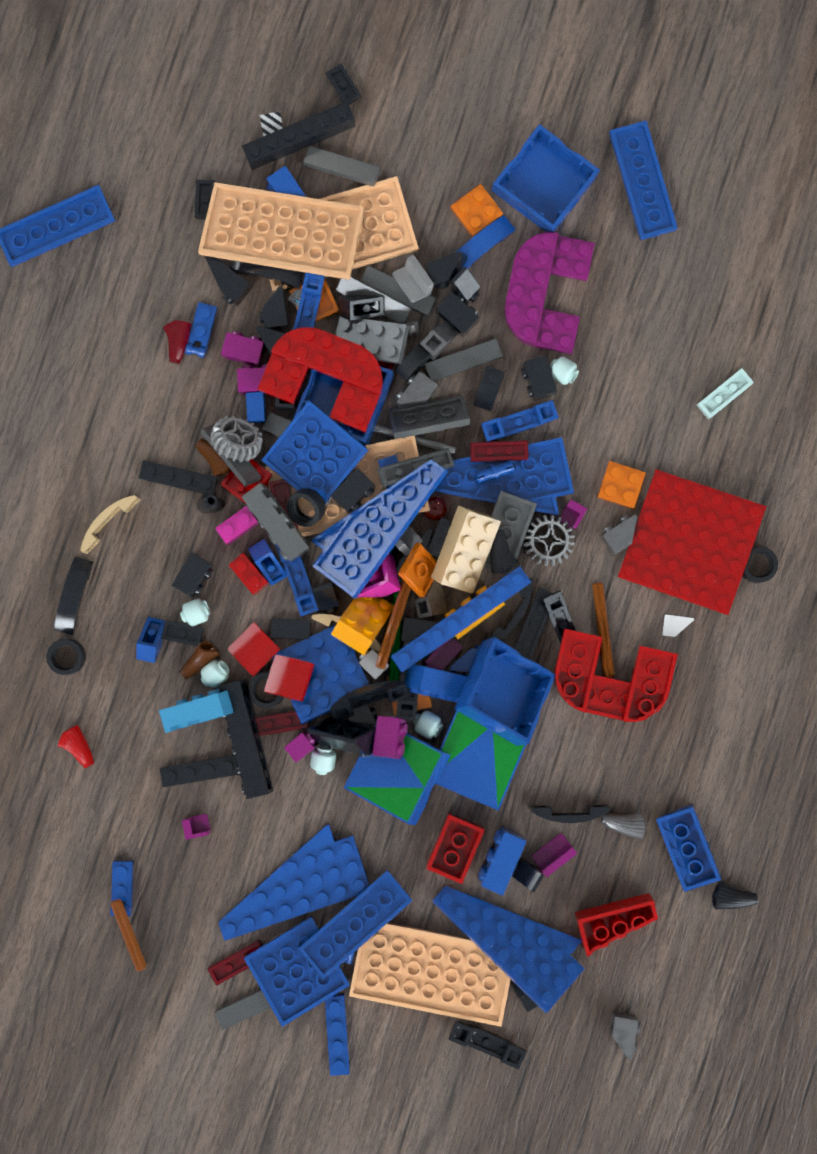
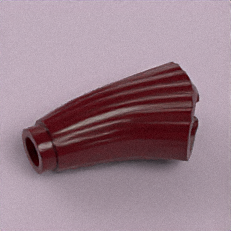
M174 320L163 327L168 337L169 362L180 364L189 340L191 323Z

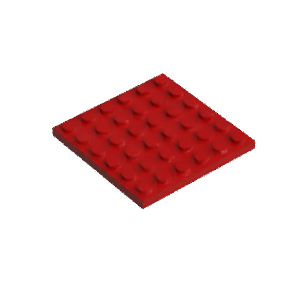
M656 469L635 526L632 544L628 546L618 578L728 616L767 506Z

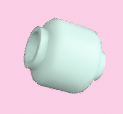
M564 356L557 360L554 359L549 366L553 379L563 385L573 383L579 373L577 364Z
M199 598L183 604V611L180 612L183 622H188L191 626L207 621L208 615L211 614L207 602Z
M212 660L201 669L202 683L205 686L217 688L228 680L229 667L222 660Z
M424 711L422 714L418 713L415 721H413L416 733L427 739L436 738L443 728L441 718L430 711Z
M318 745L317 748H314L311 753V768L320 775H326L327 772L334 770L336 752L324 745Z

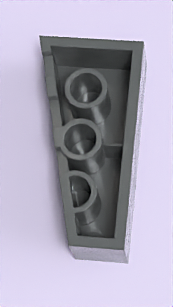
M260 483L242 496L247 508L258 518L257 521L260 526L269 533L268 537L272 543L280 547L281 550L279 552L285 560L289 559V561L293 562L311 549L268 486Z

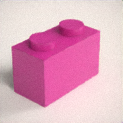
M245 506L215 529L224 542L230 545L259 523L255 515Z

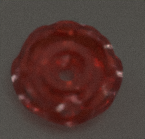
M439 497L428 499L430 511L424 512V515L434 521L440 520L447 512L445 501Z

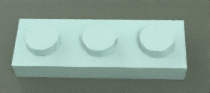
M741 368L698 403L697 407L709 420L754 382Z

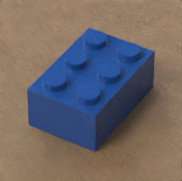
M412 665L407 669L404 682L412 693L458 702L468 676Z
M502 826L501 830H497L493 840L495 844L493 848L490 847L485 857L487 862L485 866L482 865L480 867L478 876L482 887L503 896L527 841L523 835Z

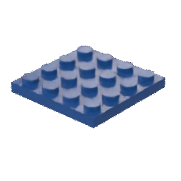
M308 400L263 457L262 461L297 491L302 488L316 490L326 504L331 498L330 495L346 480L369 449L335 420L330 418L316 404Z
M336 625L275 654L314 664L304 701L291 699L302 725L331 712L330 707L344 695L369 685L353 648L331 635Z
M312 917L244 956L245 962L282 1027L350 986L340 966L323 980L298 949L319 931Z

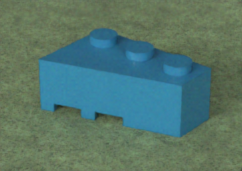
M219 689L209 691V696L204 697L203 694L192 696V701L188 702L187 698L176 701L177 705L159 710L165 733L234 713L228 691L220 692Z

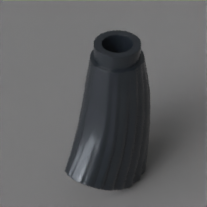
M206 494L198 499L196 505L200 512L212 514L222 510L225 502L223 499L212 494Z
M504 530L497 531L491 546V573L493 574L508 573L518 563L510 552Z
M722 881L712 893V903L715 910L738 909L757 905L758 897L756 893L734 889Z

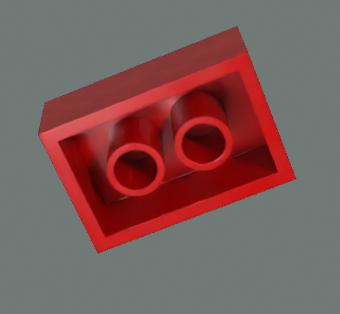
M448 812L426 863V869L462 884L485 831L484 826Z

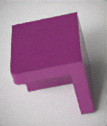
M569 500L560 515L562 518L560 523L563 524L567 521L568 524L566 526L572 527L575 530L587 508L573 500Z
M207 814L187 817L182 820L185 840L206 836L211 833Z

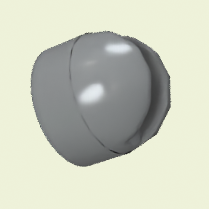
M417 321L404 323L410 326L408 336H412V333L415 336L418 334L419 323Z

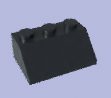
M329 717L308 728L307 733L320 745L367 757L373 753L376 727L343 719L335 722L334 717Z

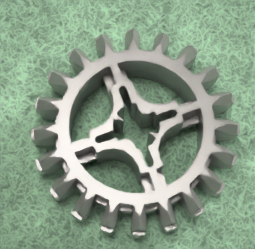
M233 415L231 418L225 416L224 419H219L211 432V444L214 445V450L219 451V455H225L226 459L231 458L233 462L238 460L241 463L243 460L248 462L250 459H254L260 452L263 444L262 433L259 432V428L254 427V423L242 420L241 417L235 418Z
M543 515V522L537 517L535 519L537 525L531 522L530 526L533 529L528 528L527 533L530 535H526L524 538L529 540V542L524 543L523 546H530L526 554L533 552L530 559L533 560L535 557H538L536 563L540 564L544 560V566H548V561L551 562L552 566H555V560L559 564L563 563L561 556L564 559H568L569 557L565 552L572 553L573 550L568 546L575 545V542L569 541V539L575 537L574 534L568 535V532L572 531V527L565 529L568 522L565 521L561 525V517L554 521V515L550 516V520L547 519L546 515ZM548 525L544 536H534L538 528ZM554 527L561 531L564 540L555 536ZM550 535L551 539L557 542L551 543L548 547L543 539L548 538ZM534 542L543 545L544 555L538 552ZM554 545H563L559 554L550 556Z

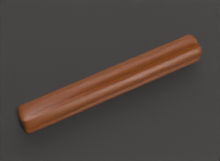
M113 900L110 905L135 970H144L146 962L122 900Z

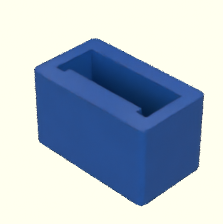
M246 392L247 422L254 424L265 423V394L263 392Z

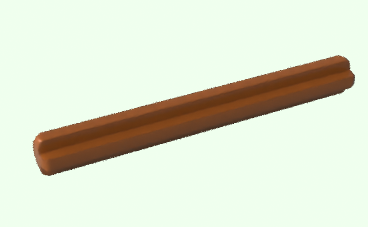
M404 580L402 581L375 667L380 669L386 668L410 594L411 587Z
M594 583L592 588L598 635L603 637L600 647L604 677H613L615 674L603 583Z

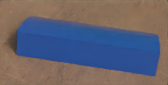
M693 804L656 818L684 892L721 880L719 869Z

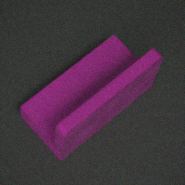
M452 637L435 649L423 663L429 668L442 671L463 646Z
M559 833L533 853L531 857L544 875L548 877L577 853L564 835Z

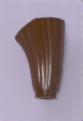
M201 438L195 448L198 449L209 463L213 476L230 473L231 469L207 440Z
M209 641L200 642L192 656L179 671L186 680L193 677L204 666L220 655L219 650Z

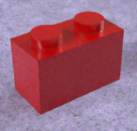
M242 553L229 564V567L253 595L258 594L270 584L245 553Z

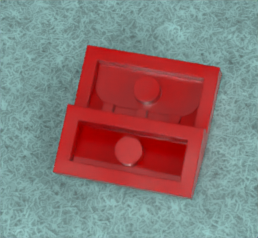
M252 459L249 462L262 476L260 481L244 486L231 470L220 484L221 487L244 504L246 502L242 498L243 495L260 483L267 486L272 477V473Z
M255 622L227 648L252 676L281 649Z
M275 655L264 692L303 702L314 664Z

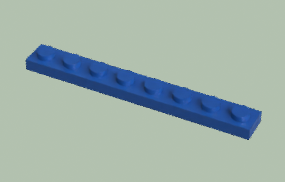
M518 567L391 656L401 672L405 671L526 587L531 581L522 568Z

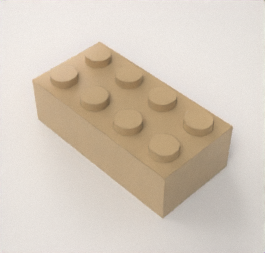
M458 505L431 578L442 585L473 594L501 521L490 515Z

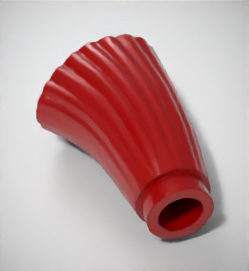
M75 725L62 732L58 747L70 752L84 769L93 765L92 752L80 727Z

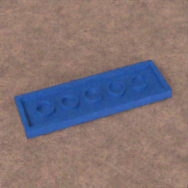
M647 121L610 130V139L640 241L677 231L678 227Z
M97 185L0 228V245L9 265L14 267L113 223L115 218L101 187Z
M387 870L298 949L324 980L413 900Z

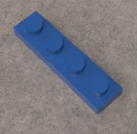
M337 994L325 1000L330 1076L350 1074L344 994Z

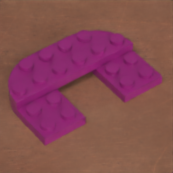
M547 232L533 236L520 247L513 262L504 306L507 326H509L519 341L535 348L572 355L580 316L543 309L549 277L552 274L587 281L595 243L559 236L558 233Z

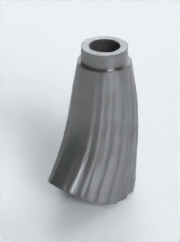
M640 811L627 815L606 813L601 820V824L607 828L638 840L643 838L646 824Z

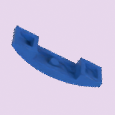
M504 215L476 234L457 251L467 254L468 259L464 264L467 269L496 244L502 242L516 231Z
M305 273L302 295L292 330L304 327L314 328L325 276Z
M551 400L515 414L481 423V427L486 441L489 442L541 426L559 417L554 402Z
M275 544L295 596L294 599L300 616L318 611L319 607L301 556L293 562L289 561V559L285 560L279 552L281 550L280 547Z

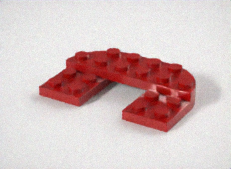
M298 328L283 335L271 350V357L257 390L294 405L308 369L321 372L343 381L329 417L339 423L366 433L383 387L381 369L373 354L359 344L317 328Z
M564 628L556 666H554V682L559 695L566 703L581 712L625 722L646 720L664 706L670 692L678 654L639 645L631 683L595 675L603 637Z

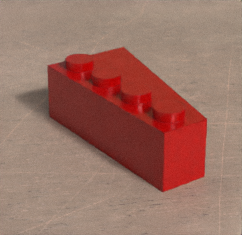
M649 893L574 912L587 957L597 949H603L612 941L618 938L621 939L629 932L636 931L658 919L654 900Z

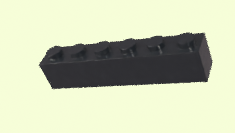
M346 101L244 144L242 148L251 170H254L356 127L355 118Z
M246 679L218 686L220 692L228 691L234 712L223 717L227 720V733L233 744L232 753L236 757L238 764L237 772L242 779V792L246 795V799L267 795L273 792L274 789L251 698L249 697Z

